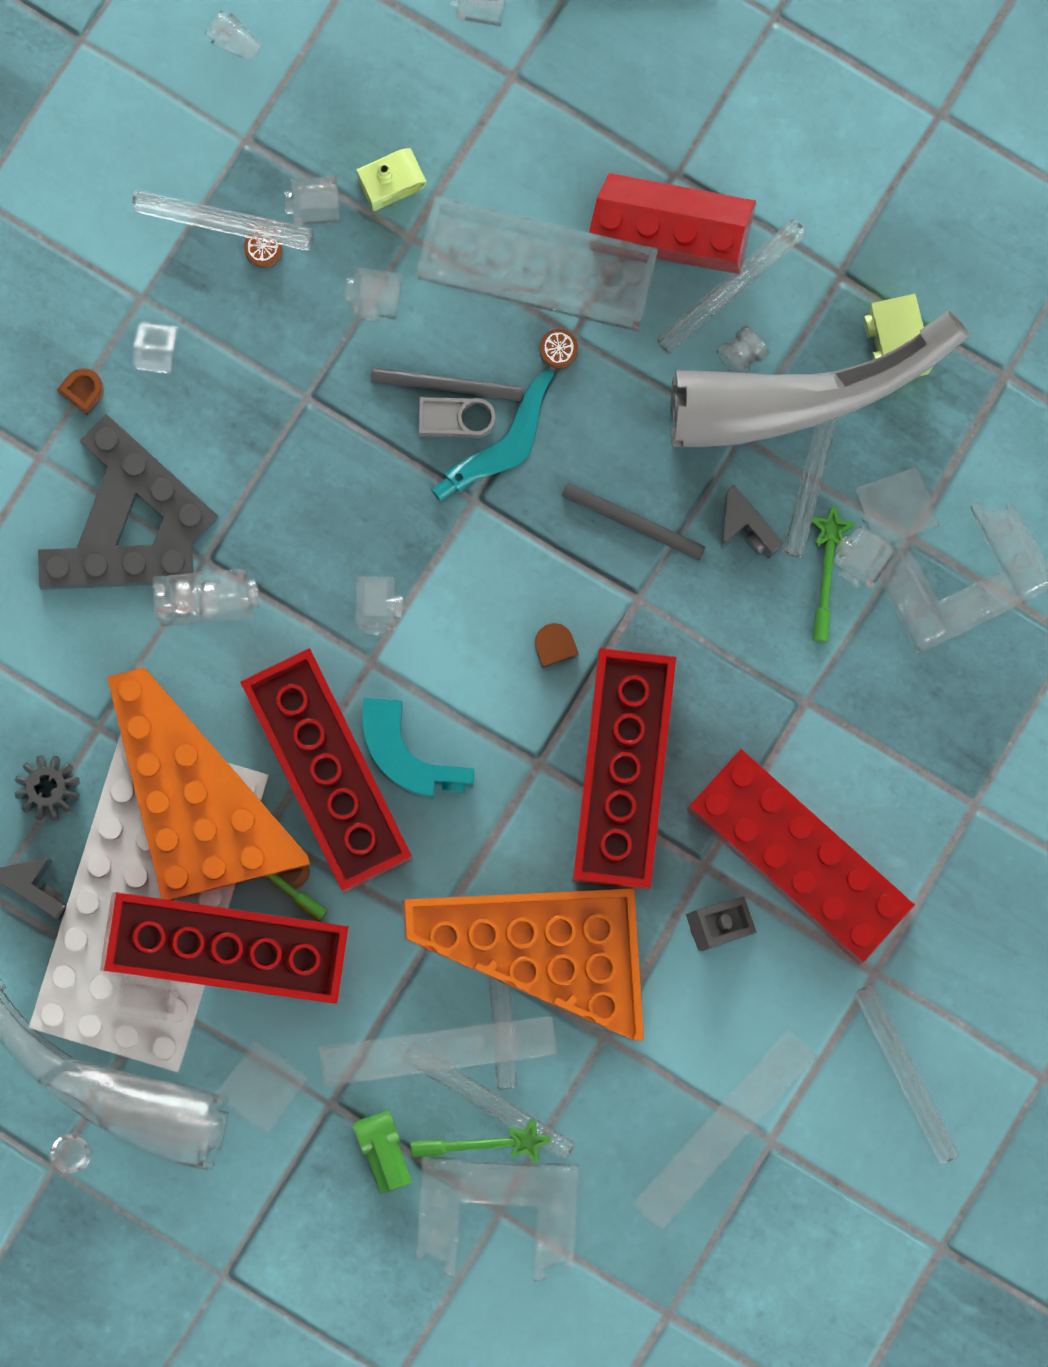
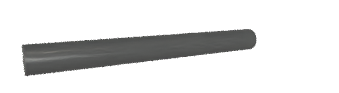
M372 367L371 382L513 401L522 400L523 386Z
M571 483L566 484L561 495L697 560H700L705 550V546Z

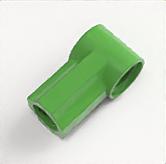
M388 1109L353 1122L364 1156L367 1155L380 1193L382 1194L412 1183L399 1146L401 1140L390 1110Z

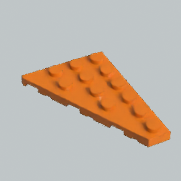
M145 667L107 677L162 899L176 900L311 865L309 857Z
M634 888L405 899L402 901L405 940L632 1041L644 1040Z

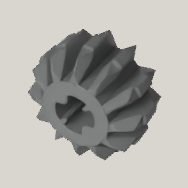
M37 756L38 769L35 770L29 763L23 765L24 770L30 774L28 779L16 776L15 782L26 786V789L15 792V798H29L21 809L28 813L36 807L35 819L41 821L45 816L46 809H48L50 818L56 821L59 819L57 807L60 806L68 814L72 812L71 806L65 801L67 798L79 800L80 794L69 790V788L75 787L81 782L78 777L67 778L74 769L71 764L68 763L59 770L60 758L58 756L52 757L49 767H47L43 756ZM46 779L53 784L57 783V788L51 790L52 796L48 798L42 792L38 793V789L44 787V780Z

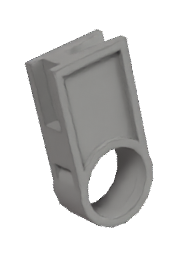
M420 397L419 437L484 438L494 428L495 411L489 402L480 398ZM478 405L487 409L491 415V422L488 427L482 431H472L466 428L462 421V416L467 408Z

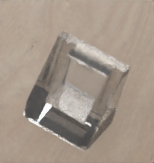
M140 322L133 349V366L137 369L170 373L178 327Z

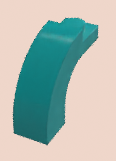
M363 698L362 727L366 746L376 767L391 783L414 796L433 800L435 784L442 785V791L451 793H465V787H473L474 768L427 764L414 757L408 751L401 737L402 701Z

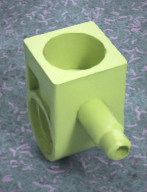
M411 148L401 149L356 169L358 182L373 212L411 196L427 185V181Z

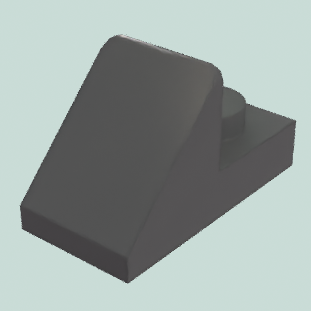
M733 485L728 489L725 497L721 548L745 530L748 534L745 540L758 555L764 552L768 558L772 557L781 549L783 545L782 540L737 487Z
M46 857L0 868V882L60 920L66 909V906L60 903L64 895L46 883L40 889L36 887L50 866L52 859Z
M744 896L686 914L698 951H705L757 933Z

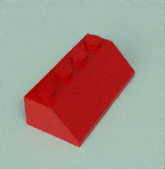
M608 173L596 199L589 237L593 247L740 275L756 200Z

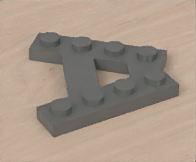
M105 414L80 440V443L107 467L77 548L38 550L39 588L47 590L194 583L193 545L219 518L218 515L113 419ZM138 495L163 518L153 545L118 546L135 498Z

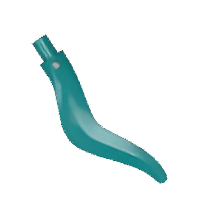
M545 370L530 384L505 438L459 462L444 473L446 479L431 490L440 502L455 490L460 493L477 479L512 469L527 458L534 442L542 398L554 376L552 370Z

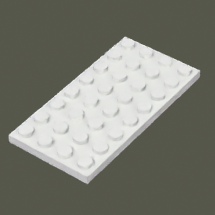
M120 733L29 1028L179 1073L205 985L100 970L112 892L162 899ZM228 763L262 802L269 775ZM236 884L174 901L229 909Z

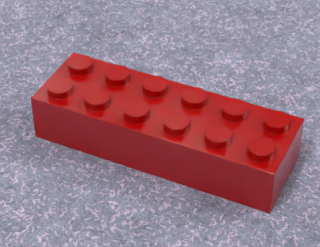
M308 648L240 681L343 894L412 861V855L311 649Z
M599 648L572 882L628 889L634 888L649 891L651 888L677 657Z
M742 749L735 754L687 808L689 813L858 965L866 961L915 906L912 901Z
M112 892L100 970L337 1004L349 926Z

